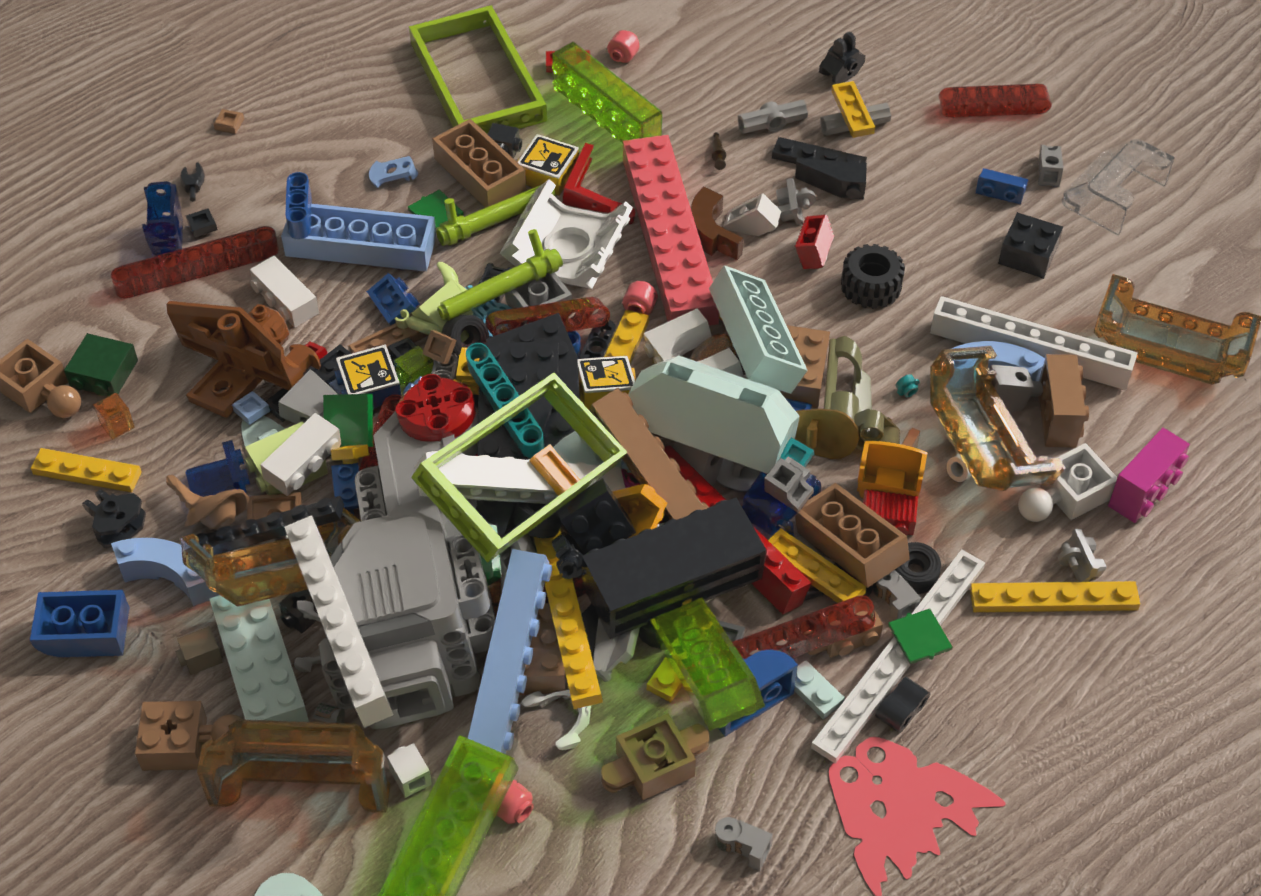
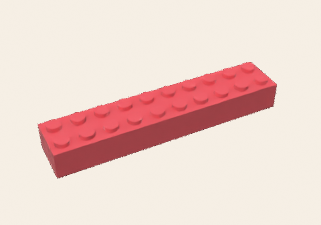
M662 135L623 141V164L667 322L698 309L708 321L709 326L718 325L719 311L709 290L713 281L669 136Z

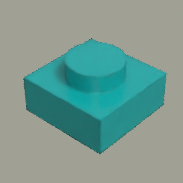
M791 437L780 458L785 460L789 456L806 467L814 455V450Z

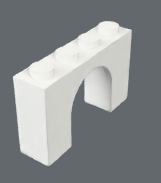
M695 309L645 332L646 344H643L647 356L649 358L653 357L654 363L657 364L677 356L682 357L690 350L713 339L708 321L698 309ZM729 348L704 360L697 361L744 378L740 361Z

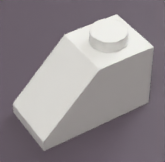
M762 193L728 210L723 228L729 231L760 236L776 229L781 210Z

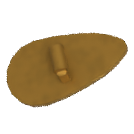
M831 409L796 410L800 417L795 440L813 449L814 455L829 459H842L850 455L857 447L859 441L858 427L854 420L846 413Z

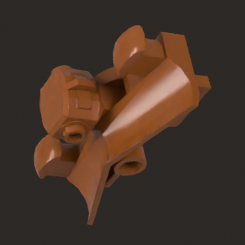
M169 301L166 304L167 314L182 346L218 360L186 396L189 402L227 418L234 411L232 404L252 392L262 380L290 390L310 367L318 370L321 367L317 354L305 345L293 344L289 347V354L287 356L284 355L282 345L288 340V327L278 311L265 305L257 304L247 313L241 307ZM227 387L224 391L218 392L221 388Z

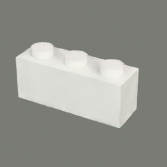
M275 256L250 269L252 278L250 284L256 293L260 292L270 307L274 306L284 320L288 321L294 328L319 314L316 296Z
M314 413L261 464L263 479L286 496L293 490L299 489L304 480L321 467L323 461L331 454L330 450L340 447L339 429L317 413Z

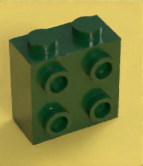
M87 333L64 369L69 386L74 389L86 390L100 396L116 398L138 362L134 345L131 343Z

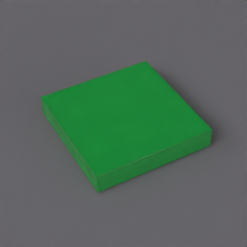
M373 394L323 395V418L339 429L340 447L351 445H368V447H373Z

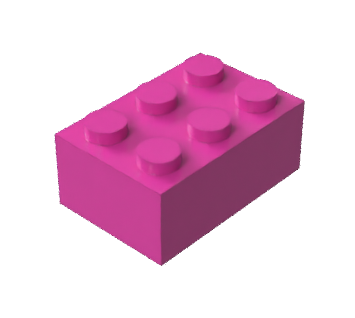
M1162 427L1120 472L1108 507L1133 523H1136L1141 516L1147 517L1154 507L1153 503L1156 500L1161 501L1167 494L1169 485H1176L1182 477L1183 472L1180 470L1189 459V456L1186 454L1190 444Z

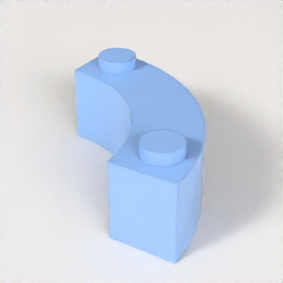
M997 341L971 342L956 346L941 354L936 375L956 389L963 384L986 377L991 365L1026 368L1032 381H1039L1045 358L1034 351L1010 343Z
M132 538L111 543L124 582L138 579L158 580L160 577L174 582V585L188 596L193 606L219 596L215 579L206 563L193 551L178 543L158 538Z

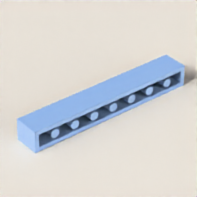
M512 549L459 773L465 780L495 785L500 779L505 778L507 771V762L504 761L506 750H511L514 740V733L511 732L513 721L517 722L519 718L520 704H517L519 693H524L527 676H524L526 664L530 665L532 661L533 648L530 647L532 636H537L540 622L536 618L538 610L543 609L546 593L543 592L545 581L549 582L552 573V565H549L546 555Z

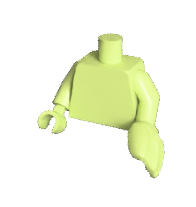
M443 262L437 263V267L443 277L444 286L413 311V316L410 317L407 310H401L400 313L404 319L395 317L396 325L399 328L405 329L409 327L427 335L430 334L431 330L442 332L443 326L448 319L442 320L437 307L440 306V302L467 290L459 284L458 276L453 268ZM470 310L462 315H473V311ZM466 330L461 334L462 343L470 337Z

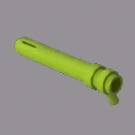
M540 186L464 217L461 215L457 217L454 199H446L444 203L448 221L441 223L440 227L436 228L439 242L442 246H451L456 244L459 239L463 241L470 238L473 233L522 214L535 190ZM553 190L552 193H551L554 197H555V190Z
M537 229L528 231L527 233L534 252L533 256L527 258L526 262L440 302V306L437 307L442 320H451L532 280L538 281L546 277L547 273L553 274L557 272L559 267L563 266L559 252L555 248L543 250Z

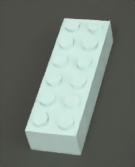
M724 265L709 287V290L733 343V347L737 352L739 361L744 368L747 379L791 394L808 370L765 280Z
M262 582L210 598L253 746L310 728L302 696L265 583Z

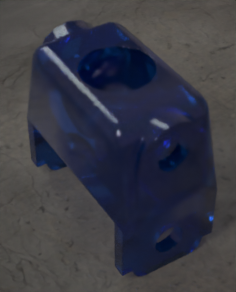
M168 181L152 182L147 187H144L147 200V222L142 224V228L151 253L162 259H170L182 252L183 218L176 184H171ZM162 189V190H164L165 192H164V193H158L157 190ZM168 212L170 213V215H164L162 213Z
M761 472L744 495L741 507L750 522L769 535L773 536L781 528L779 526L781 525L784 527V531L794 536V526L790 520L797 512L765 491L764 478L767 473ZM810 474L806 482L814 488V493L809 499L821 492V482L816 479V476Z

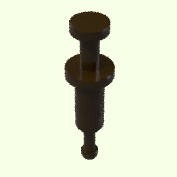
M715 132L713 134L715 137L713 141L714 150L711 156L715 161V168L723 170L726 167V151L722 147L719 133Z

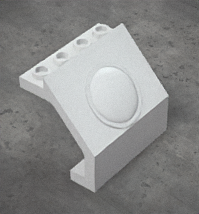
M548 179L535 190L500 254L514 266L526 262L527 258L534 255L527 232L537 229L543 250L555 248L562 258L563 266L559 267V270L555 272L562 283L592 289L603 272L606 261L612 255L615 244L621 238V232L630 220L628 216L633 207L624 202L609 214L568 207L551 194L556 185Z

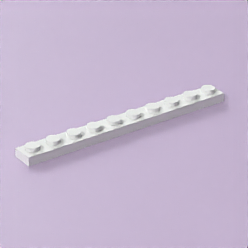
M961 549L912 614L930 608L941 626L970 588L971 583L982 572L985 562ZM895 637L889 642L812 742L811 749L835 764L910 666Z

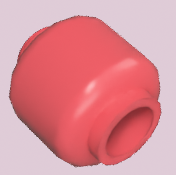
M621 30L609 41L607 50L614 61L628 63L639 51L640 45L637 36L633 32Z
M632 282L623 297V307L625 310L649 315L657 301V291L648 282Z
M508 779L503 783L497 782L489 792L491 797L489 808L507 824L522 823L533 810L532 794L514 779Z

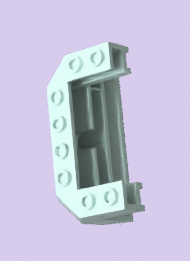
M681 356L665 360L642 370L628 394L633 402V409L638 415L641 414L646 419L651 433L767 474L780 459L790 438L795 439L800 417L779 390Z

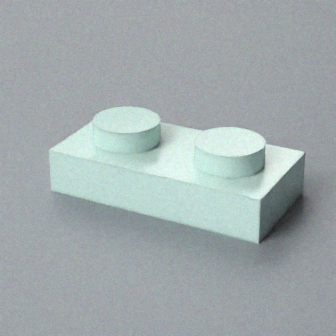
M805 660L798 665L794 691L822 719H825L841 706L845 697L809 662Z

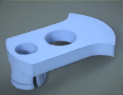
M410 156L383 163L376 161L369 170V178L376 188L385 182L400 178L410 181L409 176H411L412 180L418 176V171ZM397 168L394 172L387 174L389 169Z

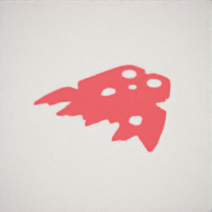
M880 737L867 738L856 747V757L843 756L839 758L836 764L832 763L829 768V780L845 832L853 838L862 839V842L855 847L854 857L867 885L876 896H882L880 883L887 881L884 867L886 856H889L892 862L899 868L904 878L909 879L912 875V867L917 862V852L927 853L931 851L936 855H940L933 828L943 827L941 819H950L968 834L976 836V827L979 822L972 808L1003 807L1006 805L999 796L988 788L945 765L936 762L918 768L917 758L913 755L912 751ZM872 747H880L886 754L885 760L881 763L870 761L867 757L868 750ZM847 766L855 768L858 772V779L853 783L844 782L840 777L842 768ZM873 776H880L882 783L879 785L872 782ZM943 791L950 795L954 802L947 807H943L935 801V795L937 792ZM876 800L883 802L887 813L883 819L874 814L870 807Z

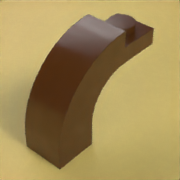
M703 186L695 195L691 205V212L703 251L711 256L716 251H719L726 256L738 260L743 254L744 238L720 227L715 222L723 212V195Z

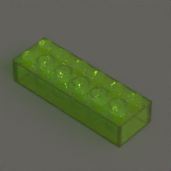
M571 42L552 53L554 89L580 108L585 115L590 116L601 128L606 129L616 140L623 143L625 140L662 136V111L575 42Z
M699 598L650 620L662 651L709 731L722 728L729 722L743 716L752 715L757 710L766 707L755 676L703 598Z
M459 735L378 896H457L519 769L513 757Z

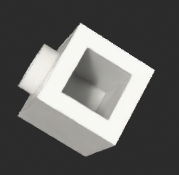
M414 743L407 747H399L387 756L390 772L405 798L432 785L430 770Z

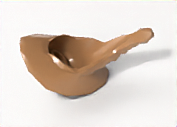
M168 475L166 477L167 485L176 491L180 501L184 502L189 510L184 523L186 527L195 525L198 522L203 523L209 529L229 526L235 522L236 516L247 509L249 496L242 489L226 490L216 495L202 497L191 492L176 476Z

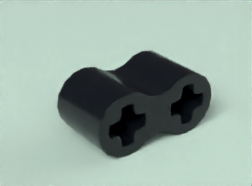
M906 676L899 682L894 691L883 700L875 716L898 733H901L913 717L922 710L931 693Z

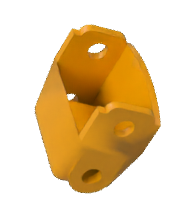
M865 441L857 486L860 497L863 499L866 489L870 491H884L885 493L890 492L891 494L895 492L896 494H906L907 496L910 494L912 496H919L927 452L896 443Z

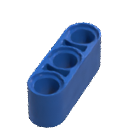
M302 172L290 174L286 184L285 216L289 235L294 239H304L311 232L312 196L308 176Z

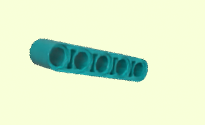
M482 343L471 344L466 350L468 370L496 412L516 399L519 394L489 348ZM477 358L483 359L481 361H474ZM490 378H496V380L492 382L486 381ZM503 398H509V399H510L509 401H506V402H501V401H500V400L503 399ZM528 408L503 424L524 456L532 458L544 449L542 429ZM517 418L524 419L521 422H513ZM529 439H536V440H537V441L534 442V443H527V442H526V441L529 440Z

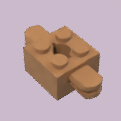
M669 713L616 736V754L618 759L602 766L601 782L603 787L607 791L614 793L634 784L641 799L645 800L695 777L696 759L694 756L708 750V730L703 725L697 723L679 731Z

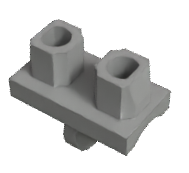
M790 178L786 180L787 187L776 190L778 202L780 205H783L778 207V209L781 210L780 217L782 222L795 219L796 224L800 225L804 223L802 207L809 209L815 203L816 197L815 193L807 190V188H802L801 191L796 190L794 179Z
M1074 529L1072 536L1061 545L1063 551L1059 554L1058 560L1061 565H1070L1078 582H1089L1092 577H1100L1106 570L1107 566L1104 560L1095 558L1093 555L1096 550L1094 538L1085 537L1081 529Z

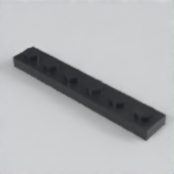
M340 496L323 498L313 504L298 505L288 511L271 513L267 517L256 520L249 519L242 524L231 527L224 526L210 533H199L192 537L188 549L203 559L287 535L285 526L311 515L317 527L336 522L341 519L344 503Z

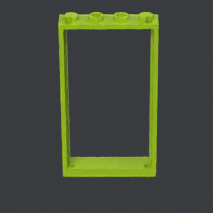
M492 5L409 26L411 45L453 127L466 120H463L425 43L491 26L532 102L470 119L486 134H488L493 123L521 129L547 122V104Z
M552 373L421 462L411 478L488 563L613 469L626 455L627 451L585 407L583 402L573 394L566 384L555 373ZM544 396L602 459L603 463L501 538L439 468Z

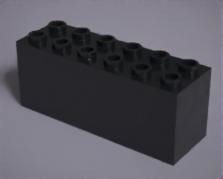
M737 498L728 501L722 500L707 509L695 510L686 517L678 520H669L657 528L645 529L636 536L628 539H619L612 545L602 549L590 550L586 555L582 556V586L609 639L761 580L767 550Z

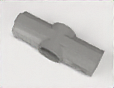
M804 100L777 105L776 102L772 101L762 105L760 110L738 115L737 122L742 134L768 128L771 132H777L786 123L807 119L808 111Z
M888 103L866 107L874 125L891 122ZM841 113L820 118L821 130L824 136L849 131Z

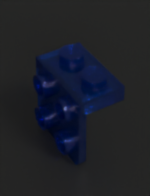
M232 440L222 442L226 459L186 470L185 473L191 492L205 497L216 495L226 490L242 489L247 494L245 485L250 484L246 469H240V465L244 464L241 449L235 450Z

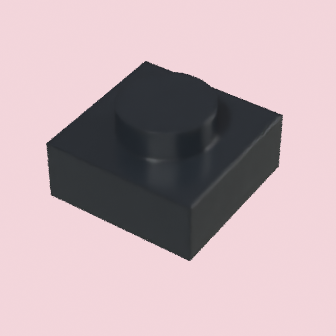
M208 208L186 215L187 223L194 237L217 230L216 222Z

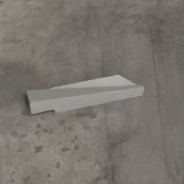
M598 619L593 663L596 674L604 682L611 679L612 669L620 661L626 664L633 657L640 627L609 639L600 619Z

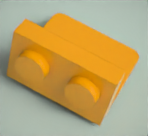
M642 484L612 491L630 517L636 533L630 537L638 535L645 529L656 528L662 520L667 502L655 493L651 486Z

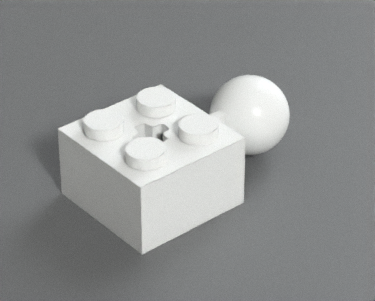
M1084 443L1043 464L1038 482L1043 489L1030 488L1023 492L1018 501V509L1025 519L1032 522H1040L1051 514L1053 505L1056 503L1069 519L1073 520L1109 501L1118 477Z

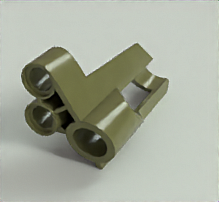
M847 336L830 339L824 409L844 412L854 420L859 431V441L856 448L863 451L865 441L900 444V429L892 422V419L877 410H872L871 377L862 370V354L855 341ZM839 357L848 358L854 365L852 393L836 391Z

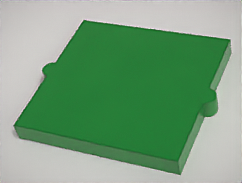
M439 189L426 197L422 196L419 201L408 206V210L414 215L433 216L435 218V227L438 228L441 223L448 221L444 203L448 197ZM455 204L457 217L463 216L464 212Z
M930 608L914 614L907 613L906 617L888 623L910 665L928 658L933 660L934 656L951 651L953 648Z

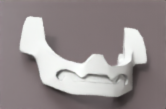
M297 601V608L304 614V618L315 619L321 622L319 615L314 611V604L312 602ZM321 656L297 657L294 666L301 672H311L313 664H322Z
M569 690L554 692L547 696L537 691L526 696L520 703L524 707L540 705L543 708L555 699L563 697L567 700L571 699ZM591 706L578 708L579 715L575 725L568 734L556 741V746L559 750L575 748L581 741L578 735L589 724Z

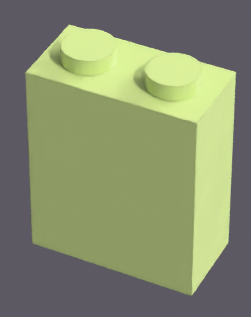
M303 421L245 447L247 457L244 458L245 465L250 473L255 472L257 476L255 481L261 492L266 491L267 495L283 494L263 479L261 464L304 424ZM326 459L316 472H312L304 480L302 485L328 474Z

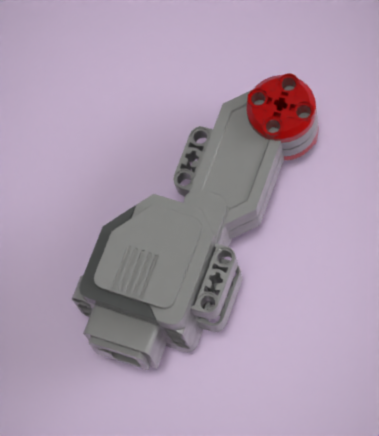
M436 374L423 376L418 384L407 390L399 400L395 412L374 434L378 466L363 469L355 476L361 522L353 524L342 540V543L339 544L330 557L393 712L392 716L369 725L372 729L388 728L443 714L453 709L452 698L454 696L457 697L476 691L480 686V675L475 654L489 650L496 620L491 593L483 572L480 554L429 497L419 495L418 485L411 478L415 472L414 466L426 452H438L478 424V413L471 389L460 381L441 378ZM478 442L462 453L468 456H478ZM326 635V638L319 644L322 671L336 705L342 709L355 708Z

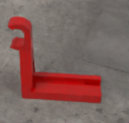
M585 143L565 184L562 203L571 207L611 213L623 203L613 201L581 186L592 163L590 155L594 149V145ZM632 208L628 216L630 218L628 222L629 225L632 224L635 219L634 208Z

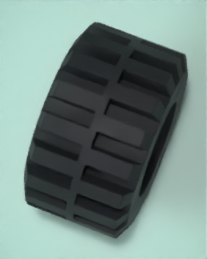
M865 244L862 248L858 246L854 248V251H850L844 259L841 278V290L845 293V297L848 300L852 299V303L855 305L861 304L863 308H867V306L872 309H877V306L884 308L887 307V303H894L895 298L898 299L900 296L905 272V265L902 263L903 259L901 256H897V252L888 250L889 247L886 246L880 247L879 244H873V246Z

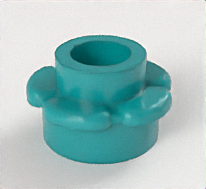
M911 374L903 376L895 384L897 394L900 396L905 395L906 398L913 396L918 392L920 381Z

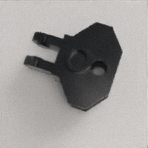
M846 32L843 39H836L819 65V73L826 76L832 74V82L836 84L845 83L854 77L865 63L866 56L855 48L856 38L852 32Z
M99 489L95 492V495L101 503L97 506L89 500H85L82 503L84 509L94 517L92 528L98 543L104 548L112 547L111 543L131 539L144 527L146 512L141 508V498L134 493L116 496L113 493L109 495L102 489ZM126 527L130 528L128 532L122 533Z

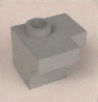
M789 456L785 460L780 458L764 478L765 491L798 513L814 493V488L806 482L810 476V470Z

